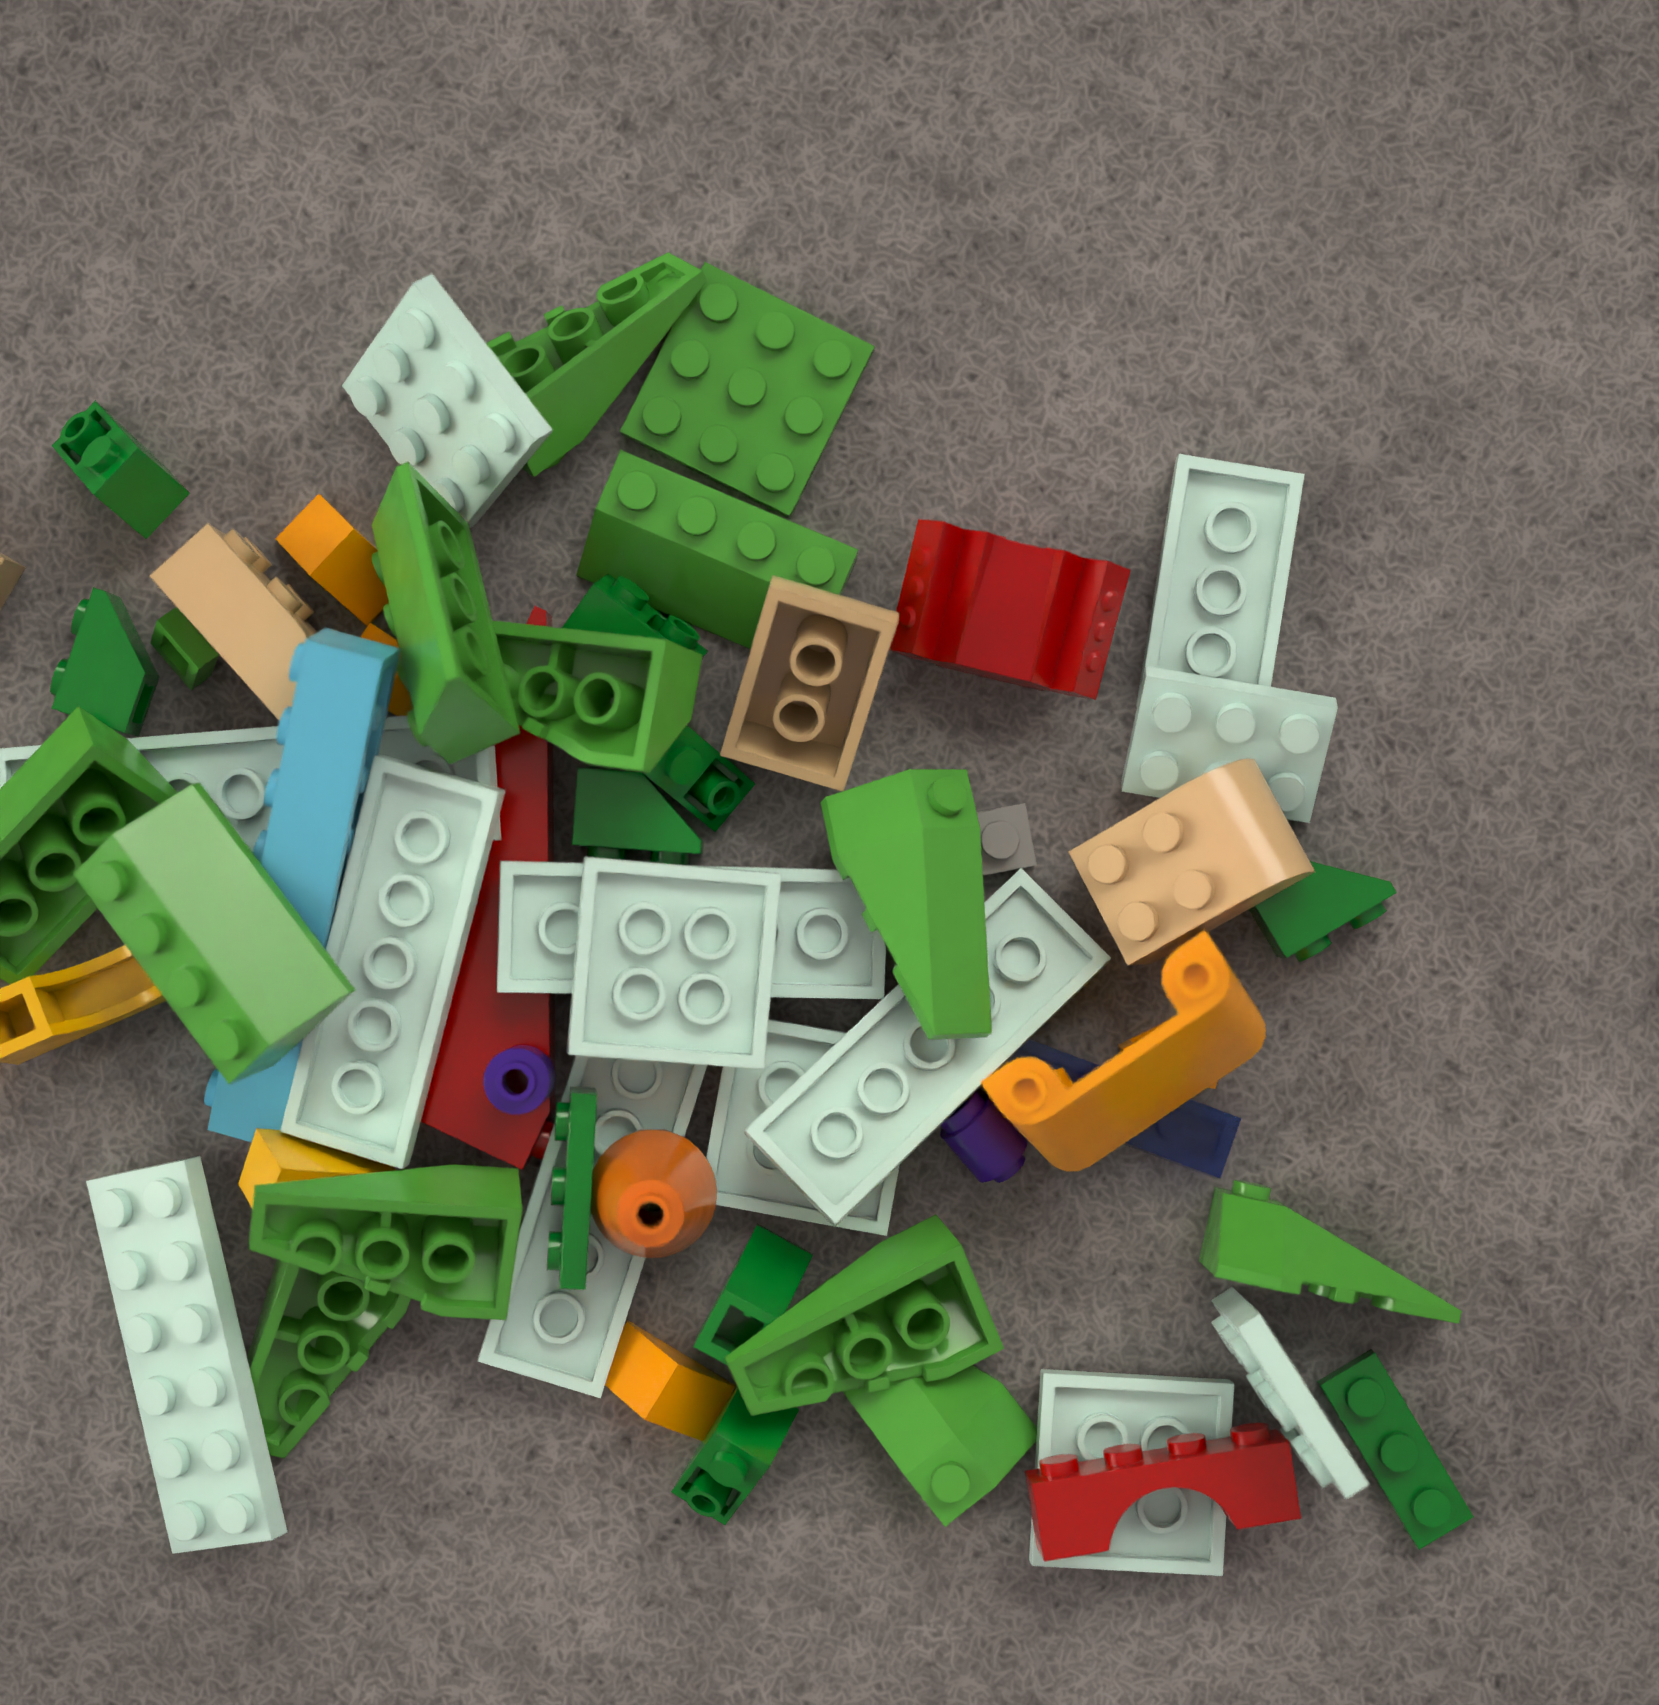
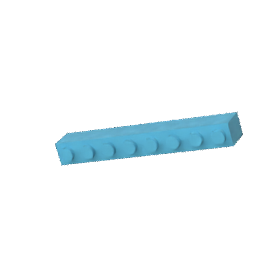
M327 628L307 638L305 643H299L294 651L289 670L290 681L297 683L292 707L287 706L283 711L277 729V743L284 746L280 769L275 768L272 771L264 795L265 806L272 808L268 829L261 831L253 850L255 857L325 950L374 756L379 755L401 650L397 647ZM303 1039L274 1066L234 1083L228 1084L216 1068L208 1081L204 1097L205 1105L212 1107L207 1130L251 1143L256 1128L281 1130Z

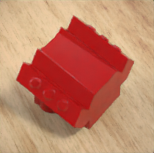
M918 519L896 612H899L898 622L889 651L935 663V666L1039 691L1048 690L1064 695L1096 700L1131 570L1107 560L1083 558L1066 550L1049 547L1041 548L1020 543L986 531L963 529L945 521Z

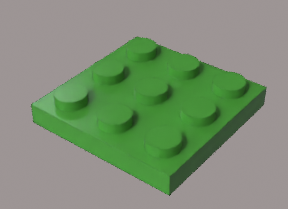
M704 262L701 270L707 281L673 324L620 433L790 519L875 350V346Z

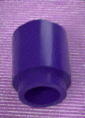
M518 1045L500 1052L489 1062L484 1073V1089L488 1099L496 1108L509 1114H524L534 1110L548 1099L555 1085V1070L551 1060L543 1051L529 1045ZM519 1069L527 1075L528 1087L525 1092L516 1094L508 1087L506 1074L509 1070Z
M976 1090L940 1125L942 1128L940 1137L981 1183L993 1179L997 1183L1004 1182L1016 1174L1025 1162L1023 1153L1027 1148V1139L998 1109L988 1094L980 1095Z

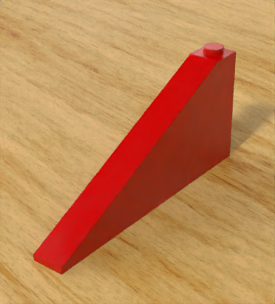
M534 606L526 624L552 627V616L547 611ZM518 725L520 734L495 744L497 786L500 789L506 790L500 810L501 840L492 841L421 1122L523 1170L529 1164L532 1156L541 1161L544 1157L553 1128V1123L549 1122L556 1108V1085H554L551 1095L544 1103L524 1114H509L499 1110L490 1102L484 1089V1073L489 1062L500 1052L514 1046L529 1045L540 1049L549 1057L555 1070V993H509L496 991L500 861L554 862L553 744L533 735ZM511 1069L506 1074V1083L514 1093L520 1094L525 1092L528 1087V1077L519 1069Z

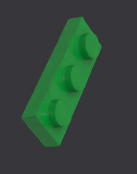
M570 1086L569 1102H557L554 1141H567L565 1167L553 1166L551 1206H563L561 1232L549 1231L547 1270L559 1271V1289L586 1290L597 1091L596 1088Z
M1372 1349L1317 1381L1413 1543L1419 1550L1474 1517L1377 1354Z

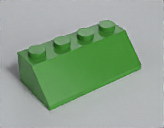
M620 450L596 506L576 576L593 584L606 574L611 575L615 579L618 576L625 577L646 592L649 597L647 604L653 609L669 616L678 617L688 624L751 650L772 575L842 595L858 559V549Z
M405 462L396 467L372 523L377 552L372 554V563L387 592L389 603L383 606L386 622L397 638L399 648L401 649L397 673L410 694L413 709L407 712L409 727L421 746H430L449 764H453L518 735L520 731L469 524L409 462Z
M79 706L0 788V979L8 984L33 976L98 908L73 874L112 834L178 793L128 739Z
M200 782L189 785L112 834L73 874L228 1084L274 1066L355 991V988Z

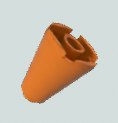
M666 1129L638 1130L617 1140L599 1157L592 1174L590 1210L600 1232L610 1243L622 1251L645 1258L670 1256L692 1245L704 1233L711 1222L717 1201L716 1179L707 1158L688 1138ZM646 1202H655L662 1209L647 1211L640 1206Z

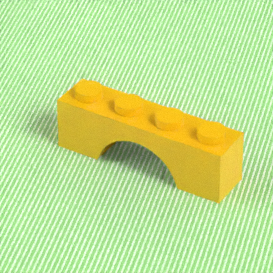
M126 945L66 969L26 977L0 989V1063L19 1065L167 1000Z

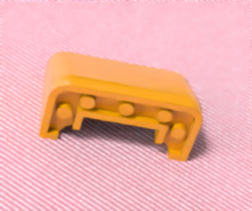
M1205 930L1176 949L1167 958L1162 970L1163 987L1168 998L1179 1012L1178 1015L1075 1084L1064 1067L1054 1070L1047 1062L1034 1057L1017 1058L981 1081V1084L998 1109L1054 1167L1063 1171H1080L1090 1167L1251 1059L1261 1049L1266 1037V1024L1263 1017Z

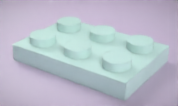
M1146 666L1122 775V792L1161 798L1211 770L1234 761L1251 758L1256 761L1286 819L1310 823L1338 709L1336 698Z

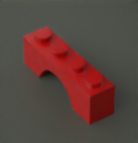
M1248 1423L1231 1428V1437L1206 1441L1204 1434L1189 1433L1168 1438L1166 1440L1167 1447L1142 1451L1140 1444H1121L1104 1449V1458L1078 1462V1456L1074 1454H1062L1043 1458L1039 1461L1040 1468L1025 1471L1037 1549L1044 1562L1109 1551L1113 1532L1124 1512L1141 1497L1164 1488H1186L1207 1495L1220 1505L1224 1514L1237 1529L1301 1519L1290 1442L1277 1429L1269 1430V1425L1266 1423Z

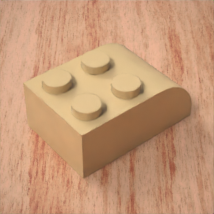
M206 524L158 567L150 577L280 721L287 706L292 707L297 683L290 681L289 670L294 651L299 643H305L307 638L318 633L306 620L314 613V610L290 584L285 585L278 577H275L273 580L268 578L264 572L272 564L247 537L243 538L233 528L225 534L212 525Z
M772 575L720 756L844 791L897 626L899 612Z
M1251 758L1228 763L1185 783L1069 851L1075 866L1128 966L1152 964L1204 930L1206 932L1213 930L1315 872L1256 761Z

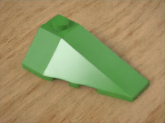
M668 252L601 285L597 291L598 302L586 308H575L569 311H565L563 305L544 314L549 326L517 342L514 341L509 331L486 343L553 430L522 467L524 471L535 477L543 470L558 464L568 451L586 438L707 280L702 270Z
M493 621L518 725L533 735L545 739L569 752L568 754L586 764L650 773L692 719L702 654L665 639Z
M909 769L825 797L820 803L832 860L842 879L850 878L862 899L866 910L861 915L871 933L878 930L895 961L892 972L928 1039L988 1037L992 1033L981 834L967 769Z
M451 1164L255 1185L249 1250L321 1275L333 1271L364 1282V1290L384 1297L388 1291L421 1302V1310L441 1317L507 1320L522 1215L518 1168Z
M1234 1179L1232 1190L1214 1188L1199 1262L1215 1277L1300 1295L1301 1286L1307 1285V1291L1328 1297V1299L1353 1304L1358 1303L1359 1297L1371 1299V1305L1388 1311L1459 1324L1461 1310L1277 1200L1269 1199L1270 1187Z
M935 1214L874 1246L724 1357L752 1416L825 1402L831 1394L865 1387L869 1393L890 1389L889 1383L921 1376H923L926 1382L948 1378L1003 1350L1004 1346L962 1245Z
M276 1260L247 1356L267 1446L271 1456L285 1458L330 1405V1396L352 1370L357 1372L369 1358L370 1348L388 1327L393 1329L406 1314L410 1298L390 1291L384 1297L364 1290V1282L333 1271L321 1275L290 1263Z
M834 1273L831 1277H829L827 1280H825L822 1284H820V1285H819L817 1288H815L812 1292H814L816 1289H818L820 1286H822L824 1283H826L828 1280H830L831 1278H833V1277H834L835 1275H837V1274ZM974 1365L948 1378L926 1382L923 1376L890 1382V1389L869 1393L865 1387L843 1391L898 1468L944 1527L994 1489L1036 1442L1037 1426L1003 1383Z

